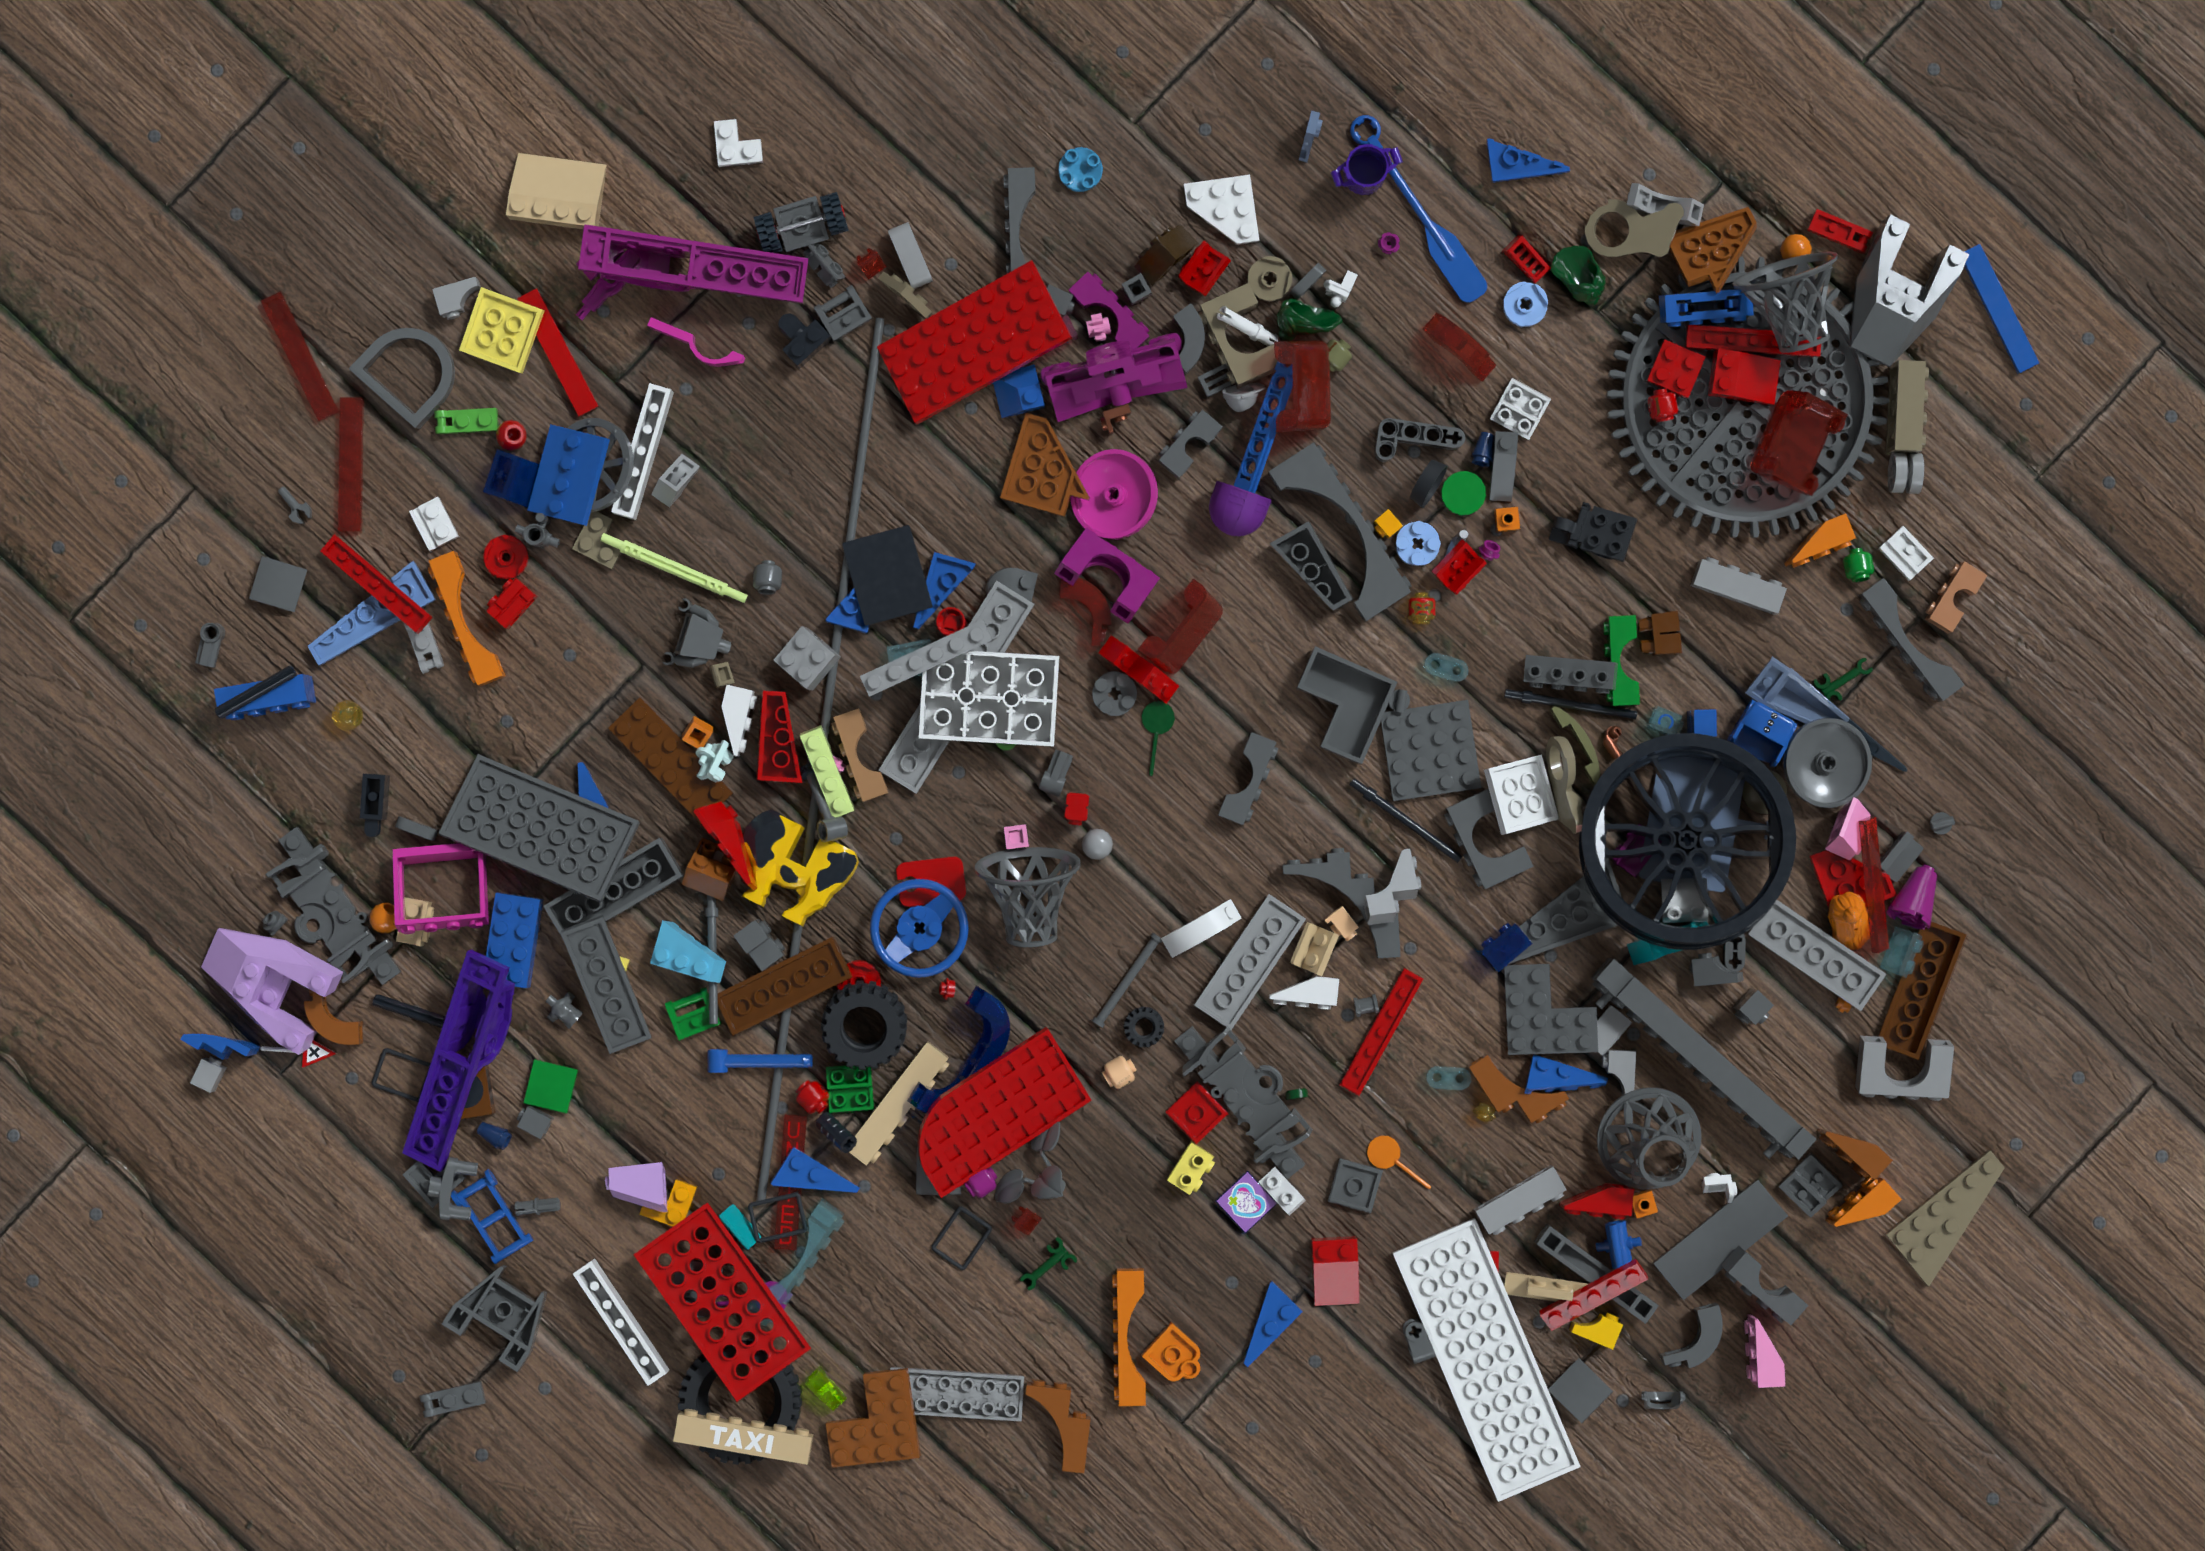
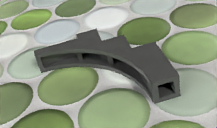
M1344 848L1331 849V853H1326V862L1324 863L1322 858L1309 859V863L1300 864V859L1287 860V865H1282V874L1304 875L1334 886L1355 904L1367 922L1364 901L1366 895L1374 894V878H1368V873L1355 874V879H1351L1350 852H1344ZM1396 913L1394 922L1368 925L1374 939L1377 958L1401 957L1398 913Z

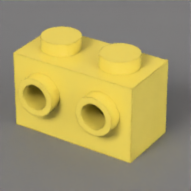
M1190 1141L1168 1176L1167 1181L1189 1195L1192 1191L1197 1192L1203 1183L1200 1178L1204 1172L1209 1173L1215 1164L1212 1161L1214 1156Z

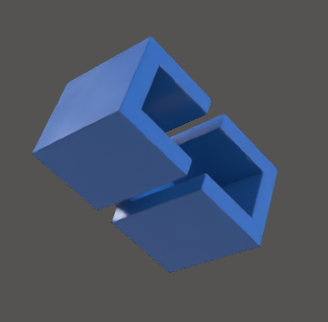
M1716 709L1687 711V733L1716 737Z

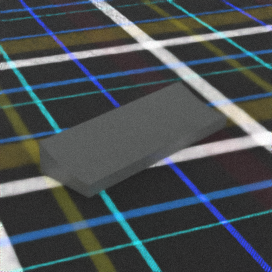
M1756 1179L1733 1198L1732 1203H1726L1652 1263L1679 1297L1685 1300L1723 1269L1721 1265L1738 1245L1746 1251L1786 1219L1788 1215L1760 1181Z

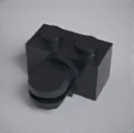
M791 313L785 314L779 319V329L790 341L782 350L799 369L832 340L831 336L816 320L806 327L797 316Z

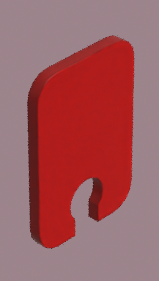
M958 857L904 862L897 867V880L905 879L909 876L916 879L932 880L950 889L959 900H962L966 895L963 862ZM917 888L912 892L905 890L899 893V898L904 906H919L928 904L940 893L926 888Z

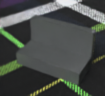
M1903 831L1875 865L1880 871L1889 874L1890 879L1894 882H1898L1923 851V847L1913 840L1914 836L1908 831Z

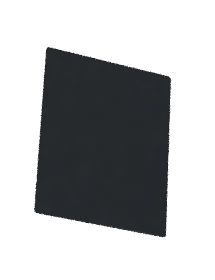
M910 525L842 543L865 626L933 607Z

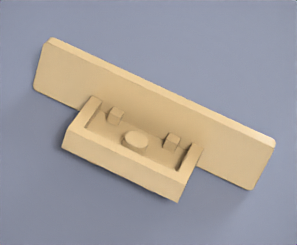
M1511 1272L1506 1273L1504 1283L1508 1295L1555 1302L1560 1299L1572 1301L1573 1292L1588 1285L1587 1283Z

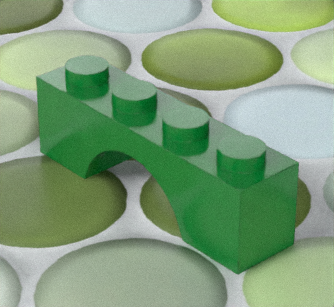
M1636 615L1609 616L1606 618V622H1603V634L1607 635V644H1604V657H1608V662L1618 663L1616 690H1610L1609 694H1606V701L1610 702V707L1640 705L1639 682L1629 678L1622 670L1620 664V655L1624 646L1629 641L1637 638Z

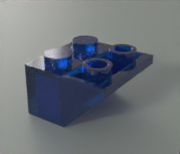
M497 449L483 492L528 508L540 464Z

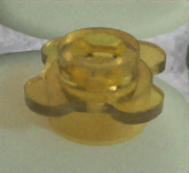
M1479 1103L1478 1107L1472 1111L1476 1114V1118L1483 1122L1496 1119L1494 1115L1496 1110L1487 1104Z

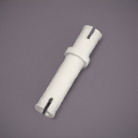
M1225 306L1220 308L1219 311L1226 314V316L1218 313L1217 319L1249 335V338L1253 341L1258 340L1267 346L1275 344L1269 339L1278 342V336L1265 330L1263 325L1259 323L1254 324Z

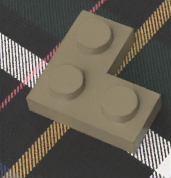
M884 271L878 277L887 288L901 297L917 313L925 318L930 315L932 311L925 306L928 302L919 294L915 296L913 294L915 289L907 282H903L895 274L889 276Z
M597 511L591 512L587 526L583 527L572 549L613 570L621 555L620 549L600 541L603 533L607 534L613 520Z

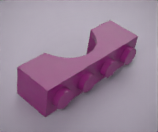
M1087 272L1069 289V293L1073 295L1074 299L1083 309L1100 306L1114 314L1118 322L1115 342L1129 341L1131 349L1141 347L1149 340L1150 336L1147 334L1149 329L1141 321L1137 323L1132 318L1134 314L1126 305L1122 308L1117 302L1119 298L1110 289L1106 291L1101 286L1103 281L1095 273L1091 275Z

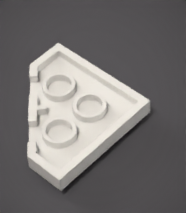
M1250 175L1184 184L1188 209L1202 217L1208 224L1222 232L1236 245L1259 242Z

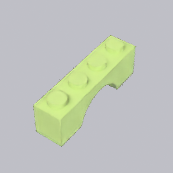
M820 725L800 733V738L831 815L839 817L854 811V805L841 778L822 726Z

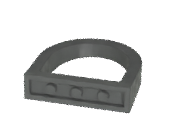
M400 328L383 334L349 367L350 371L417 429H421L434 414V411H437L451 393L455 380L454 361L445 344L431 333L415 328ZM405 339H417L430 345L437 353L442 365V377L437 390L416 413L368 372L371 365L389 346Z

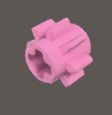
M1101 313L1091 315V321H1086L1089 338L1095 337L1096 342L1106 340V335L1111 334L1108 317L1102 318Z

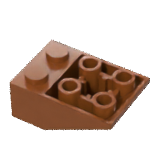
M1820 1128L1817 1130L1821 1134L1819 1139L1828 1147H1835L1838 1150L1835 1154L1844 1162L1852 1163L1854 1165L1852 1169L1860 1177L1865 1179L1869 1177L1875 1180L1893 1161L1876 1144Z

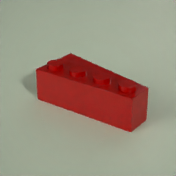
M762 691L756 780L802 783L786 692Z

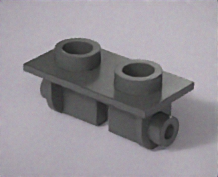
M819 243L811 244L803 252L804 258H808V264L813 270L821 266L822 269L817 275L826 286L829 285L832 288L838 283V280L846 278L842 273L841 266L833 262L829 257L828 250Z

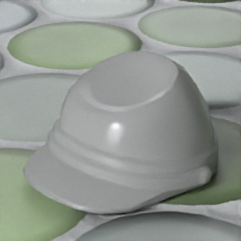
M1250 383L1237 389L1236 385L1224 388L1222 393L1230 408L1236 412H1242L1256 403L1259 392L1264 390L1265 386L1261 383Z

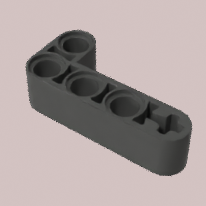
M1386 418L1379 424L1377 429L1374 455L1380 462L1390 461L1396 453L1397 442L1457 450L1464 444L1465 434L1459 428ZM1391 424L1394 428V433L1391 435L1385 434L1382 430L1383 425ZM1405 428H1414L1416 436L1408 438L1404 433ZM1430 430L1437 432L1438 440L1430 441L1427 438V432ZM1443 432H1446L1444 437H1452L1453 434H1456V438L1460 439V441L1452 444L1453 441L1451 439H1445L1444 443H1441ZM1381 446H1388L1391 450V455L1383 457L1379 453V448Z

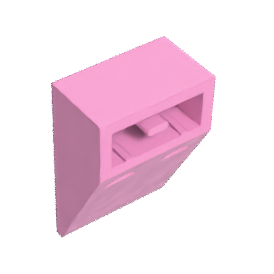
M1747 1314L1748 1320L1744 1321L1745 1334H1748L1749 1343L1745 1344L1746 1356H1749L1750 1365L1746 1366L1747 1378L1758 1388L1785 1387V1368L1781 1357L1760 1321L1753 1315Z

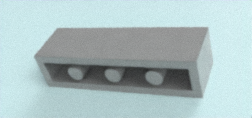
M1706 557L1705 560H1699L1690 586L1773 615L1779 613L1787 588L1782 587L1781 582L1769 579V582L1760 579L1761 575L1753 572H1748V575L1739 572L1740 568L1727 564V567L1718 565L1719 561L1710 557Z
M1549 1165L1476 1207L1474 1211L1486 1232L1497 1235L1506 1229L1505 1225L1510 1222L1516 1224L1525 1218L1524 1214L1529 1211L1535 1213L1544 1208L1543 1203L1550 1199L1552 1202L1564 1196L1563 1192L1567 1189L1555 1168Z

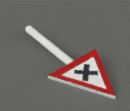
M313 1040L310 1048L302 1052V1068L337 1053ZM262 1046L260 1048L262 1051L294 1053L282 1047Z

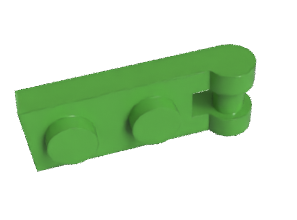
M497 408L434 411V416L437 419L435 434L497 431L498 428ZM446 418H452V426H446Z

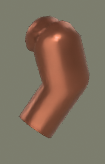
M1618 726L1609 727L1603 739V745L1613 760L1622 755L1616 745L1622 733Z

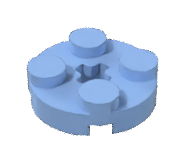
M1519 282L1507 291L1503 299V310L1507 319L1518 327H1530L1539 323L1547 311V295L1537 284ZM1521 299L1531 301L1529 310L1521 309Z
M1421 521L1405 525L1398 532L1395 543L1399 558L1412 566H1422L1430 563L1437 556L1441 545L1437 531L1428 523ZM1414 538L1417 540L1421 538L1423 540L1422 549H1414L1412 547L1414 544L1412 540Z

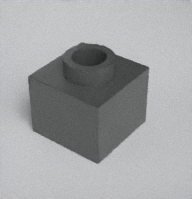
M1141 273L1122 283L1121 287L1132 306L1152 295ZM1133 288H1140V294H1134L1132 292Z

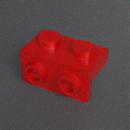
M1203 241L1194 250L1193 256L1188 263L1182 267L1179 278L1186 286L1206 297L1231 260L1213 249L1206 241Z
M1462 539L1431 572L1447 589L1457 595L1481 571L1487 562L1478 556L1469 544Z

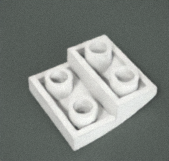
M1511 378L1490 419L1513 432H1518L1519 435L1529 440L1551 398Z

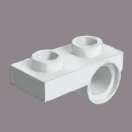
M1276 1167L1259 1181L1263 1188L1289 1216L1306 1201Z

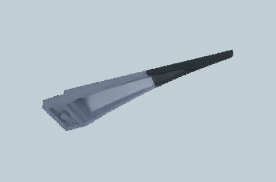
M1773 656L1747 688L1745 693L1756 701L1805 724L1821 718H1834L1850 723L1865 737L1871 755L1907 772L1905 765L1796 671L1788 668Z

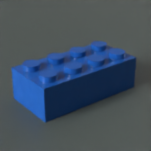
M305 674L297 675L225 718L226 720L244 719V714L257 717L266 715L268 710L281 713L287 712L288 707L297 709L310 708V703H316L312 676ZM261 681L214 689L216 706L218 707Z
M495 893L486 957L510 967L506 980L515 983V987L530 988L544 899Z

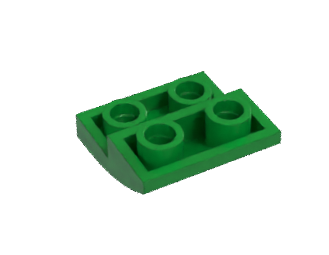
M846 1066L826 1067L830 1114L874 1111L871 1067H866V1070H859L858 1066H853V1068Z

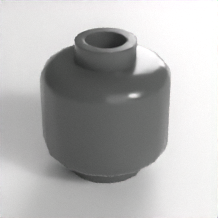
M764 560L761 564L754 567L753 587L760 594H775L782 585V569L775 565L774 561Z

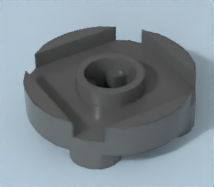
M1112 671L1105 673L1095 682L1092 692L1093 701L1096 707L1107 715H1123L1134 706L1136 701L1137 689L1135 683L1128 675L1121 672ZM1113 687H1116L1117 691H1121V695H1118V700L1108 696Z

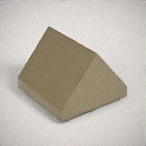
M728 662L709 667L716 689L735 683Z

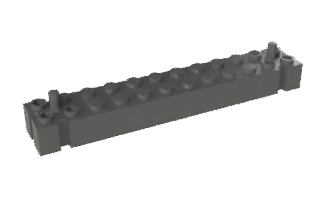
M1607 958L1591 976V979L1595 981L1592 985L1601 993H1604L1595 1004L1600 1009H1603L1611 1001L1618 1008H1625L1628 1011L1626 1015L1632 1021L1638 1024L1641 1022L1645 1026L1643 1030L1650 1037L1655 1039L1658 1037L1661 1040L1659 1043L1661 1047L1669 1053H1676L1678 1055L1676 1060L1685 1068L1694 1069L1693 1075L1702 1083H1709L1711 1085L1709 1089L1715 1095L1722 1099L1725 1097L1728 1100L1726 1104L1733 1111L1739 1114L1742 1112L1745 1115L1743 1120L1751 1127L1756 1129L1759 1127L1762 1130L1759 1134L1768 1142H1771L1769 1147L1763 1152L1767 1158L1770 1159L1778 1150L1789 1159L1792 1157L1800 1159L1817 1140L1615 959Z

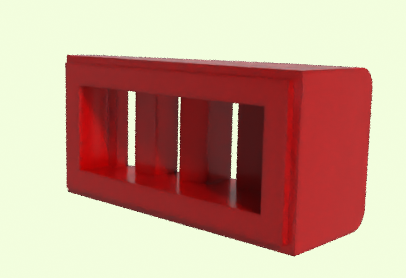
M1516 236L1502 250L1534 284L1551 269L1523 236ZM1519 245H1521L1522 247L1516 253H1514L1513 251ZM1527 251L1528 254L1520 260L1519 257ZM1533 258L1534 261L1527 267L1525 264ZM1539 264L1541 267L1533 274L1531 271Z

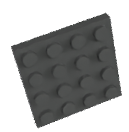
M1468 700L1405 709L1404 713L1396 711L1384 712L1381 719V728L1392 801L1481 788Z

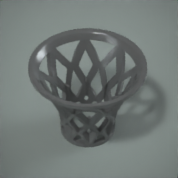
M1818 252L1792 257L1757 268L1734 280L1733 287L1741 290V293L1745 294L1769 322L1781 353L1808 349L1830 339L1825 303L1831 269L1833 268L1832 265L1838 259L1837 253ZM1824 261L1822 265L1813 269L1809 266V262ZM1798 265L1796 274L1793 276L1781 278L1774 272ZM1760 276H1766L1765 283L1753 285L1749 283ZM1781 286L1786 290V293L1783 294L1775 287ZM1803 286L1808 291L1806 298L1801 293ZM1754 292L1762 296L1765 302L1758 298ZM1774 295H1776L1777 297H1779V298H1780L1781 300H1783L1785 303L1783 304V303H1782L1778 298H1776ZM1792 305L1800 312V320L1792 313ZM1814 305H1816L1817 313L1813 310ZM1806 339L1809 341V343L1798 345L1799 341Z
M1030 847L999 851L977 861L975 873L985 880L1002 911L1007 943L1018 947H1039L1057 940V918L1064 891L1073 874H1076L1081 866L1080 858L1077 855L1056 848ZM1032 856L1023 877L1008 860ZM1041 857H1051L1061 861L1053 872L1048 875L1046 865ZM999 862L998 878H995L986 868ZM1035 866H1037L1042 879L1029 880ZM1007 869L1016 880H1006ZM1008 886H1014L1013 890L1011 891ZM1032 886H1038L1037 890L1034 891ZM1048 891V904L1045 908L1041 899ZM1021 892L1029 900L1025 910L1019 902ZM1035 932H1038L1041 938L1040 941H1031ZM1016 934H1019L1022 941L1015 940Z
M1662 1088L1636 1089L1618 1098L1604 1113L1597 1132V1149L1604 1167L1616 1180L1637 1189H1657L1671 1186L1681 1181L1694 1164L1701 1146L1700 1123L1692 1107L1676 1093ZM1657 1098L1650 1110L1635 1101ZM1671 1103L1678 1106L1685 1114L1677 1117ZM1662 1106L1669 1116L1666 1122L1657 1115ZM1624 1108L1625 1125H1611L1616 1115ZM1633 1111L1645 1116L1643 1126L1633 1123ZM1651 1117L1661 1126L1659 1130L1650 1127ZM1686 1122L1685 1135H1683L1681 1123ZM1673 1123H1675L1677 1133L1671 1127ZM1631 1130L1641 1132V1141L1635 1142ZM1626 1133L1630 1144L1621 1145L1615 1134ZM1607 1139L1617 1150V1153L1612 1155L1611 1158L1608 1153ZM1669 1140L1676 1142L1682 1147L1683 1154H1679L1681 1162L1673 1171L1668 1168L1669 1173L1662 1176H1655L1652 1171H1649L1648 1174L1645 1171L1643 1164L1644 1156L1649 1147L1654 1143ZM1630 1150H1631V1153H1632V1155H1633L1635 1161H1634L1632 1158H1630V1157L1625 1153V1151H1630ZM1621 1158H1623L1626 1162H1628L1631 1165V1167H1627L1618 1162L1621 1160ZM1623 1173L1632 1175V1178L1627 1177Z

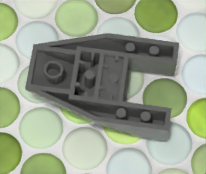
M1891 214L1881 221L1856 277L1850 336L1851 349L1887 367H1890L1937 317L1969 256L1968 253L1952 245L1945 247L1940 251L1925 287L1890 270L1910 226L1909 223Z

